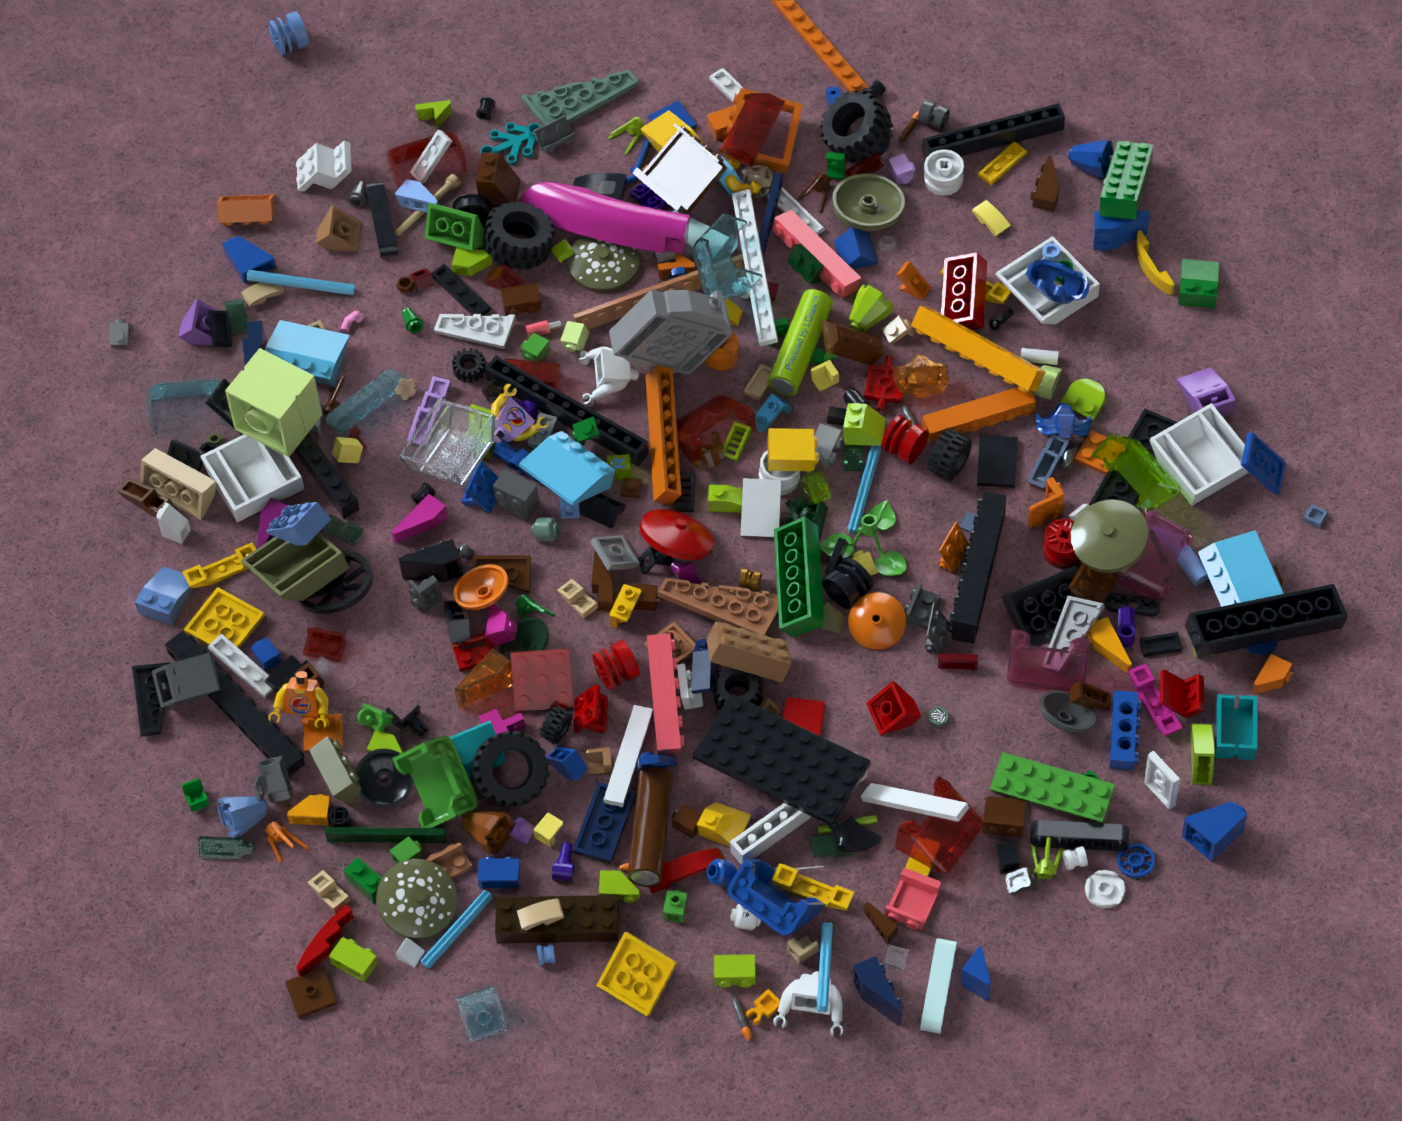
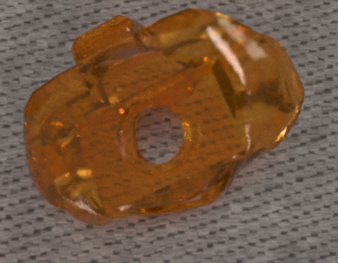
M922 354L915 355L904 366L895 367L892 376L902 394L915 395L916 399H927L929 394L942 393L950 379L946 365L936 363Z

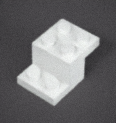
M344 140L335 150L318 143L309 148L296 162L298 190L306 191L313 183L328 189H333L351 172L350 142Z

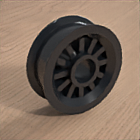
M465 194L454 200L452 209L477 215L483 227H485L487 218L491 213L492 203L483 195Z

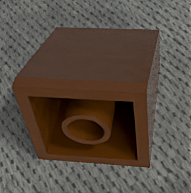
M482 152L476 179L478 194L487 197L491 201L492 207L495 208L504 203L508 204L514 201L516 203L521 179L500 154Z

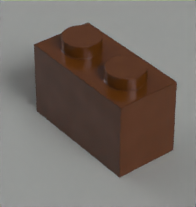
M537 283L501 289L505 316H508V314L517 316L521 313H535L541 310Z

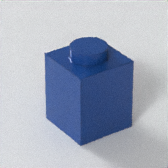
M268 637L257 641L251 646L253 656L265 672L282 662L279 652Z

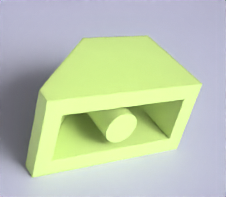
M1044 364L1040 369L1046 371L1037 392H1033V395L1051 400L1062 369Z

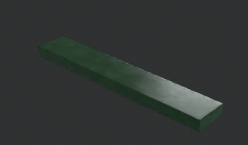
M325 828L327 842L400 843L409 836L413 842L416 840L418 843H446L444 828Z

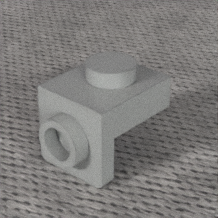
M115 319V323H110L109 345H129V328H131V324L126 323L125 319Z

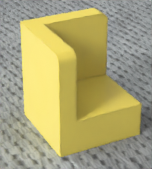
M828 360L810 369V379L819 391H823L839 383V372L832 362Z
M336 437L332 455L338 462L359 463L363 446L355 438Z
M547 812L534 828L535 838L551 848L555 843L556 833L563 826V821Z

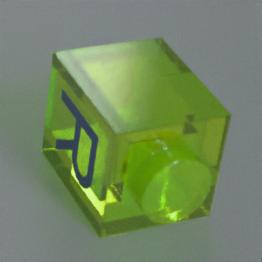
M629 454L607 456V464L615 469L613 481L623 480V477L632 478Z

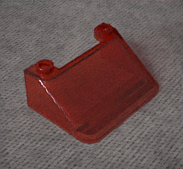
M718 395L676 420L678 449L692 464L698 460L697 451L703 446V439L700 434L732 414L739 420H743L754 432L756 430L755 413L751 408L725 395Z
M939 776L937 777L933 785L934 796L968 804L950 782ZM969 804V809L959 822L930 815L927 816L921 826L916 821L910 820L904 822L899 827L895 849L939 873L946 874L954 868L983 828V820Z

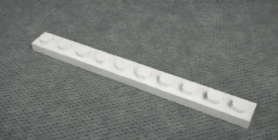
M750 189L733 193L732 197L758 342L761 347L777 343L778 338Z

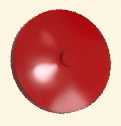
M666 509L649 511L642 517L639 525L641 536L650 546L661 553L678 559L699 560L706 558L710 555L715 543L713 534L703 523L678 511Z

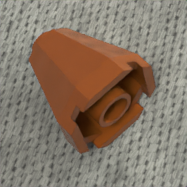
M469 811L462 818L464 831L488 854L499 853L511 837L508 830L512 828L513 822L510 816L504 812ZM490 839L495 841L493 845L489 843Z

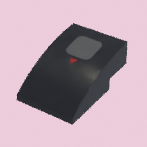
M596 173L583 175L574 179L573 186L589 188L590 191L623 201L627 186V174Z

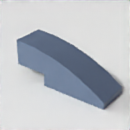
M1052 434L1046 447L1042 449L1027 482L1045 489L1046 480L1055 474L1060 462L1063 460V453L1071 445L1070 441Z

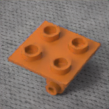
M958 522L954 523L939 549L942 558L938 562V567L941 570L949 569L951 574L960 566L961 559L966 553L967 546H969Z
M342 713L327 714L326 718L329 720L327 728H324L322 720L320 728L315 727V721L318 717H302L304 752L309 751L310 748L327 736L333 740H338L343 747Z

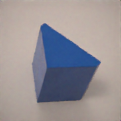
M851 227L834 241L838 255L852 269L878 264L869 233Z
M981 946L976 949L963 967L961 986L986 1001L990 1000L991 982Z

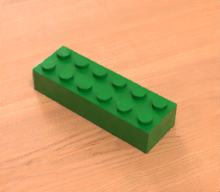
M1117 141L1100 196L1099 216L1136 220L1152 167L1153 145Z
M806 517L774 529L779 629L792 638L825 625L819 529L817 524Z

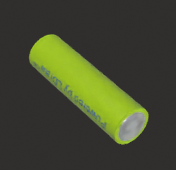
M809 289L803 293L767 379L768 386L774 392L793 396L798 392L823 331L821 321L828 319L833 307V301L826 293L815 289Z

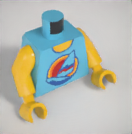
M724 159L722 163L727 169L718 178L717 182L733 199V193L750 189L751 193L758 194L762 187L759 185V182L753 181L749 186L748 183H743L735 172L741 162L735 160L726 161Z

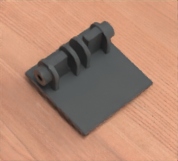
M935 602L932 604L926 635L928 639L925 648L928 653H934V650L943 653V649L947 645L946 634L949 631L950 623Z

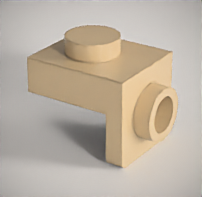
M897 316L882 328L883 333L891 344L896 343L906 334L910 336L915 335L912 330V323L900 316Z

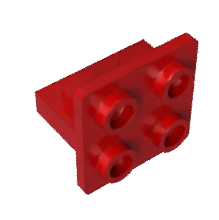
M595 684L575 699V714L573 718L575 733H579L585 728L598 733L606 731L608 696L600 694V685Z

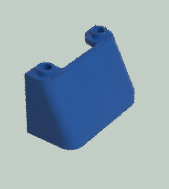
M745 859L728 886V894L735 902L782 935L794 933L820 914L825 904L819 899L808 897L805 900L801 899L798 903L794 902L770 885L774 876V870L770 864L763 859Z

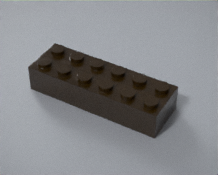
M618 895L496 897V942H617ZM558 898L560 900L564 918L549 925L542 923L526 931L521 928L517 910Z

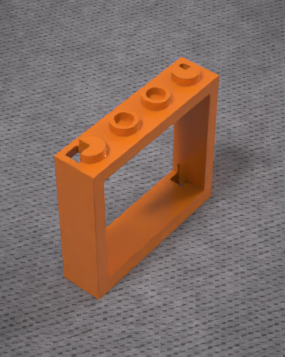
M740 88L739 93L734 95L732 104H735V109H731L729 116L732 122L731 125L728 124L725 135H728V140H724L722 150H725L724 158L753 166L764 165L772 171L786 173L791 160L803 104ZM743 101L792 113L782 159L733 147Z

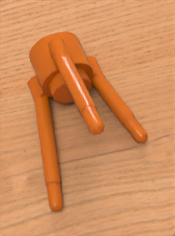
M277 821L270 823L265 829L268 835L266 840L270 843L279 863L283 861L275 841L280 842L284 840L292 849L295 848L286 835L304 849H309L307 845L291 834L284 826L281 827Z

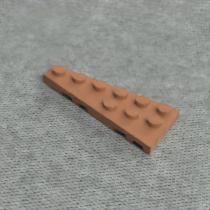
M665 578L658 590L657 596L720 623H728L733 627L745 628L757 634L762 633L766 635L778 613V596L769 594V591H762V593L752 592L747 588L724 585L715 587L708 586L709 583L702 582L701 585L692 584L687 580Z

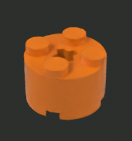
M732 332V335L704 361L708 367L718 371H725L735 366L740 357L739 339L736 334Z

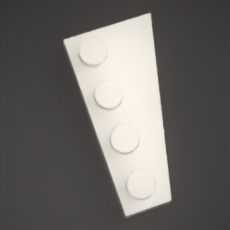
M439 314L434 332L505 350L516 317L509 314L508 316H500L499 314H492V316H481V314H473V316Z

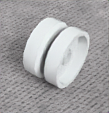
M937 150L931 153L926 158L924 164V183L927 189L934 194L942 196L957 192L962 187L964 180V163L962 158L950 150Z
M768 450L764 452L760 459L759 479L781 480V495L789 494L797 488L801 471H769Z

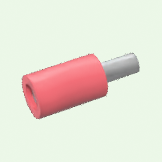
M545 320L526 325L525 329L529 339L533 333L541 336L549 334L550 329L562 326L560 321L548 323Z

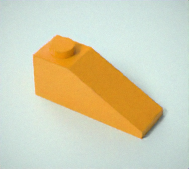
M1106 617L1095 621L1085 636L1086 643H1090L1095 651L1128 674V671L1132 668V663L1110 620Z

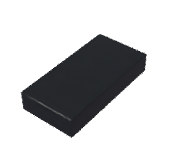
M210 310L208 316L213 347H231L232 339L228 311Z
M838 538L825 569L827 575L831 571L836 570L837 565L841 564L849 544L846 539Z
M1178 632L1142 637L1139 640L1143 657L1182 651Z

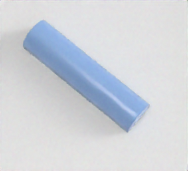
M1165 517L1157 521L1152 530H1154L1156 536L1193 585L1197 586L1209 580L1203 563L1169 518Z

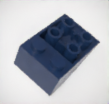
M875 956L853 965V983L861 999L896 1025H901V1017H903L901 1009L903 1004L901 999L895 997L893 993L895 991L894 985L890 979L887 980L885 976L886 969L883 963H879Z

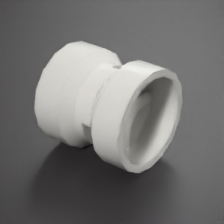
M1083 846L1076 848L1074 851H1063V860L1067 870H1072L1076 866H1088Z

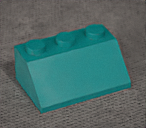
M490 720L449 737L455 745L468 778L473 777V774H471L472 760L477 753V749L485 740L496 735ZM503 752L495 758L492 768L506 763Z

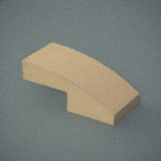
M258 282L243 290L241 295L250 307L266 302V299L269 297L283 294L284 288L282 285Z
M573 579L557 590L561 597L584 619L598 609L597 602L585 593L584 588Z
M324 870L308 881V885L335 913L351 901L349 896L336 885L335 880Z
M558 898L517 910L521 928L524 931L542 923L549 925L564 918Z

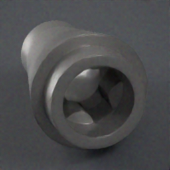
M356 182L355 187L348 195L351 206L361 207L365 203V182Z

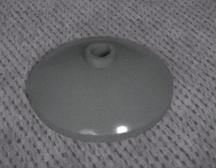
M1052 690L1044 693L1040 698L1039 708L1042 715L1049 723L1061 730L1080 733L1090 730L1095 724L1096 715L1094 710L1090 707L1071 703L1069 692Z

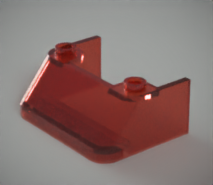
M444 131L452 140L448 148H454L463 173H467L465 155L457 135L453 132ZM434 135L393 146L386 150V161L397 189L401 187V181L395 164L420 157Z

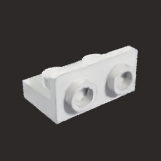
M685 663L677 664L684 710L703 707L702 693L692 694L691 691L692 672L686 670Z

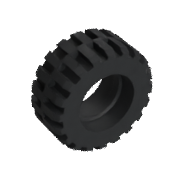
M854 90L851 93L846 92L842 94V97L834 99L835 102L827 107V112L823 114L824 120L821 121L820 127L822 129L820 133L824 144L834 153H844L846 161L857 162L858 160L860 162L864 161L865 158L873 157V154L875 152L878 153L881 150L880 147L885 145L887 142L886 138L891 132L889 129L891 127V116L887 108L871 93L863 90ZM865 116L859 130L847 136L850 126L857 119Z
M515 201L501 204L493 209L487 218L483 235L485 250L488 255L491 254L490 257L494 261L497 260L500 265H506L510 269L518 268V270H524V268L532 269L534 266L537 267L548 259L555 236L552 220H550L547 214L543 213L542 209L535 208L533 204L527 205L525 202L515 203ZM508 233H521L528 236L530 239L515 238L509 235Z
M518 731L502 732L485 740L477 749V753L472 760L473 767L471 768V774L474 776L473 783L479 789L477 790L479 794L483 795L489 803L492 802L499 807H519L533 801V799L541 794L542 789L546 787V780L550 774V771H548L549 759H546L545 754L547 753L544 748L542 749L539 746L540 743L537 740H533L530 735L522 734ZM502 752H518L527 761L529 768L527 779L516 788L501 786L493 776V762Z

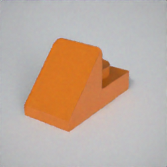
M675 253L676 262L658 264L659 279L670 278L669 273H671V269L677 267H685V272L695 271V263L682 254Z
M910 261L905 262L896 274L903 283L899 290L920 300H923L932 288Z

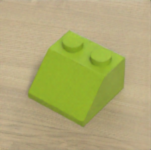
M848 403L843 426L845 445L881 446L885 433L886 418L867 404Z

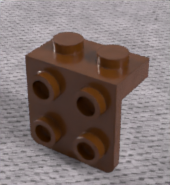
M988 796L985 800L982 833L1022 837L1025 801L1023 799Z

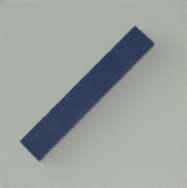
M775 172L759 234L763 259L783 185L782 173Z

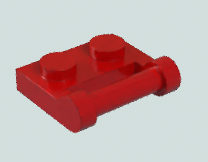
M486 630L482 631L481 634L470 636V641H466L464 644L451 643L459 671L497 662L492 642L485 636ZM485 641L486 643L462 651L459 650V647Z

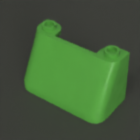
M448 736L429 740L392 758L396 769L401 774L410 773L425 807V810L419 813V823L422 828H434L477 808L478 800L455 745Z

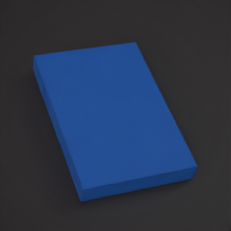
M1253 432L1247 433L1241 466L1273 494H1280L1286 462Z

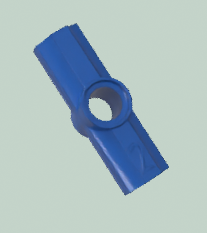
M503 440L495 444L492 451L494 456L507 463L511 470L514 469L518 471V474L523 473L535 482H538L537 479L519 467V463L529 455L528 452L523 449L517 450Z

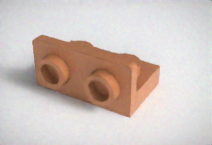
M461 842L451 844L445 850L433 853L426 859L443 868L451 879L473 869L471 862L463 851Z

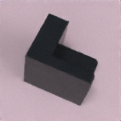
M1015 841L996 844L999 873L1018 871L1020 869V860Z

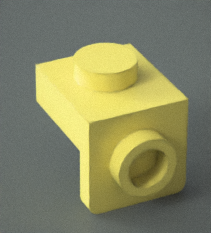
M863 550L852 554V559L859 562L868 571L870 576L878 573L870 552L863 553Z

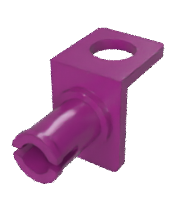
M674 561L671 564L670 569L677 575L679 580H687L692 584L701 585L702 581L698 579L691 561L685 565H682L679 561Z

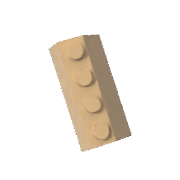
M156 448L141 460V483L154 488L158 494L171 499L175 507L201 520L204 517L215 496V480Z

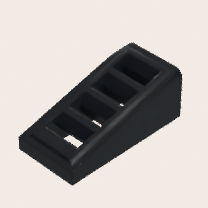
M680 473L681 488H691L681 489V495L690 497H679L675 501V511L694 512L695 473ZM679 502H690V505L679 504Z

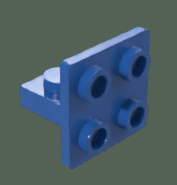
M483 461L478 463L465 489L461 503L465 506L479 505L486 513H491L495 505L493 485L499 477Z

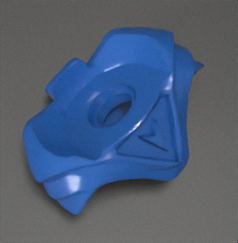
M1059 403L1047 418L1043 419L1039 414H1035L1036 429L1046 436L1058 433L1059 438H1071L1072 434L1084 437L1091 431L1092 416L1085 420H1080L1070 405L1065 403Z

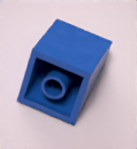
M1231 801L1193 814L1184 819L1182 838L1212 862L1244 832L1247 813L1242 806L1236 805Z

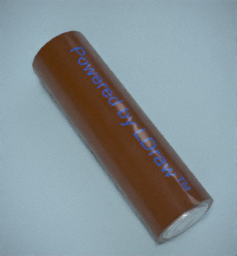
M649 767L641 770L638 778L628 879L633 884L641 887L657 886L663 879L673 775L666 769L659 767Z

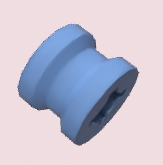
M549 944L545 947L537 945L539 966L548 962L556 964L554 945Z

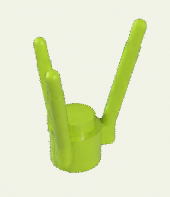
M634 117L628 123L613 131L608 139L616 137L625 130L630 135L636 134L625 152V155H628L638 138L643 134L640 129L644 127V123L639 117Z
M1047 837L1045 859L1040 860V863H1038L1036 847L1031 844L1034 873H1037V877L1042 879H1052L1053 875H1056L1064 848L1059 849L1053 865L1052 861L1049 860L1050 837Z

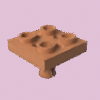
M672 622L656 635L670 633L671 639H675L676 651H672V658L677 659V664H682L693 656L695 643L675 622ZM646 641V642L644 643V647H645V648L647 649V651H648V644H647V641Z

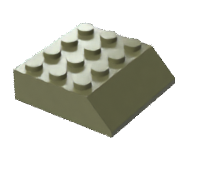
M319 532L307 545L300 546L274 537L241 560L245 567L281 599L304 601L349 569L343 553Z

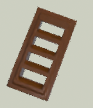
M1080 680L1070 687L1071 703L1104 711L1111 710L1109 692Z
M869 902L864 904L865 915L885 943L888 944L898 934V925Z

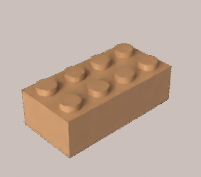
M715 621L706 639L710 662L778 682H783L792 665L787 642L779 638L774 639L762 633L757 634L745 628H737L728 623Z

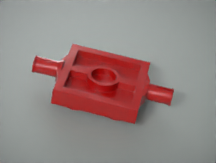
M889 355L885 356V363L883 365L869 364L864 397L867 400L879 401L877 408L879 412L881 411V406L882 412L885 411L886 402H902L906 368L893 366V356L891 355L890 357Z

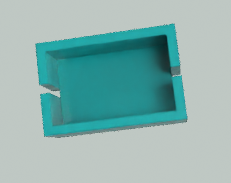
M1218 694L1215 714V758L1233 759V756L1236 755L1237 759L1255 760L1257 752V696L1239 695L1238 706L1234 708L1236 695Z

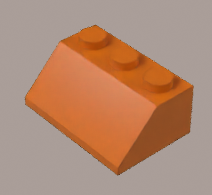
M275 194L221 196L217 201L218 223H223V226L234 225V222H241V225H251L252 222L270 224V221L274 219Z

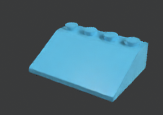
M280 320L265 347V351L314 375L316 383L335 386L350 335Z
M562 431L549 436L519 463V467L571 505H575L610 489L615 474V469Z
M1256 530L1215 542L1198 552L1221 606L1284 594Z

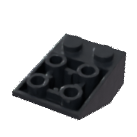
M453 539L441 541L434 546L424 547L420 551L408 553L398 558L402 578L406 580L423 581L434 576L438 582H448L463 576L461 558Z

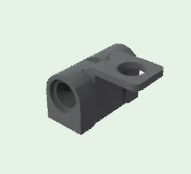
M283 756L261 761L258 764L260 774L253 783L258 802L263 800L265 794H267L269 802L291 799L294 790Z

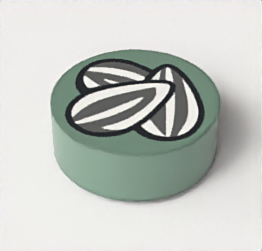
M942 707L931 709L928 718L930 724L935 727L946 725L948 722V712Z

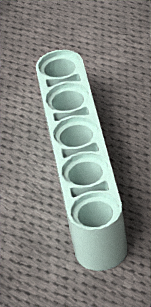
M936 939L921 1020V1031L941 1034L957 941Z

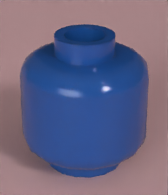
M715 859L707 867L709 881L719 886H729L737 873L735 864L727 860Z

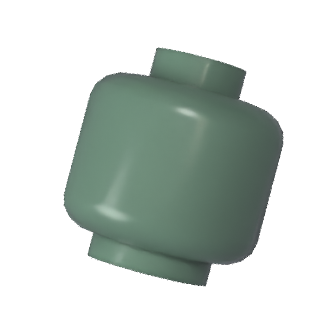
M539 517L532 524L531 532L539 542H554L561 534V525L553 517Z

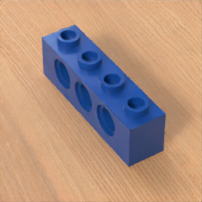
M1114 690L1109 766L1111 769L1133 770L1134 764H1138L1139 752H1135V746H1139L1140 734H1136V729H1140V717H1137V711H1141V700H1137L1138 692Z

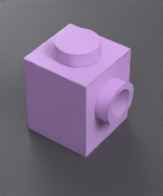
M905 153L888 159V170L897 185L901 183L907 184L914 179L915 166L913 162H909Z

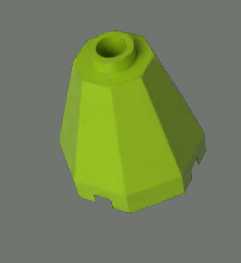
M862 285L858 290L849 317L850 326L856 330H868L893 312V303L890 300L886 302L884 300L886 296L874 287Z

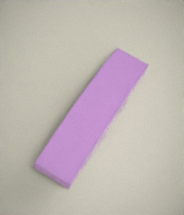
M432 377L429 389L425 391L421 406H418L407 442L421 446L426 445L452 383L450 380Z

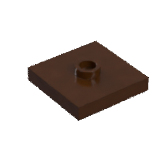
M324 967L285 981L298 1019L337 1004Z

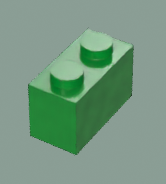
M357 857L343 870L345 879L374 904L382 877Z

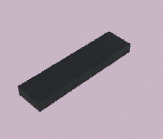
M445 264L431 273L433 279L472 316L473 314L484 316L491 311V307Z

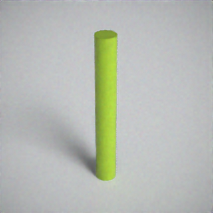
M876 815L855 819L861 826L878 822ZM828 825L817 827L819 835L832 832Z

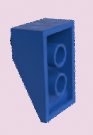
M1094 211L1092 230L1093 250L1106 251L1137 239V232L1139 230L1144 235L1148 233L1150 211H1138L1136 220L1099 216L1100 211Z

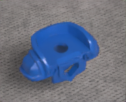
M1046 259L1036 260L1029 265L1026 276L1036 286L1038 291L1047 299L1057 303L1067 304L1073 300L1084 299L1089 292L1090 287L1086 277L1082 273L1075 272L1072 268L1061 263ZM1058 276H1062L1065 279V283L1061 287L1054 284V280Z

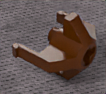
M718 432L711 433L714 446L701 445L699 448H696L691 434L685 436L692 459L695 460L692 463L694 467L711 470L721 463L725 455Z

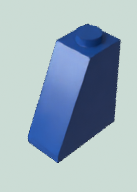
M240 236L228 239L222 243L225 255L243 283L248 282V270L268 272L276 268L274 257Z

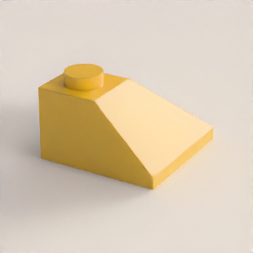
M714 802L704 809L697 823L699 836L730 847V841L745 831L752 815Z

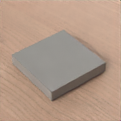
M623 535L593 537L590 541L608 571L632 569L640 565Z

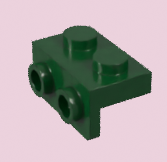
M801 243L796 244L787 262L796 272L804 277L806 282L810 284L822 282L819 275L824 265Z

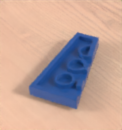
M653 752L641 753V757H638L637 761L638 772L649 767L666 768L677 766L676 758L664 755H654Z

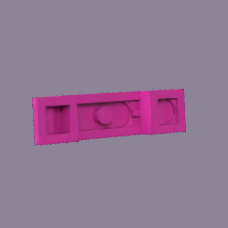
M1146 663L1129 670L1128 674L1135 691L1138 692L1139 699L1164 737L1182 730L1183 727L1175 713L1160 703V692L1154 683L1155 678Z

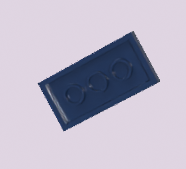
M598 782L575 842L573 854L611 864L633 806L636 792L628 790L623 807L604 803V797L608 784Z

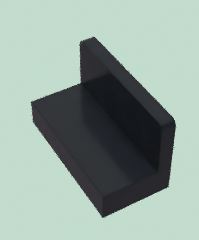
M599 493L583 501L580 515L613 528L618 514L625 510L626 505Z
M291 655L266 678L265 683L278 693L284 684L289 683L292 677H296L294 673L307 664L308 661L305 660L301 664Z

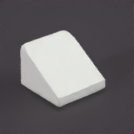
M405 938L396 952L398 960L415 968L425 950L410 939Z

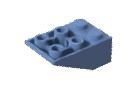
M307 502L294 506L288 505L281 511L282 514L278 518L273 519L269 523L270 527L265 532L297 546L307 545L331 518L318 502Z

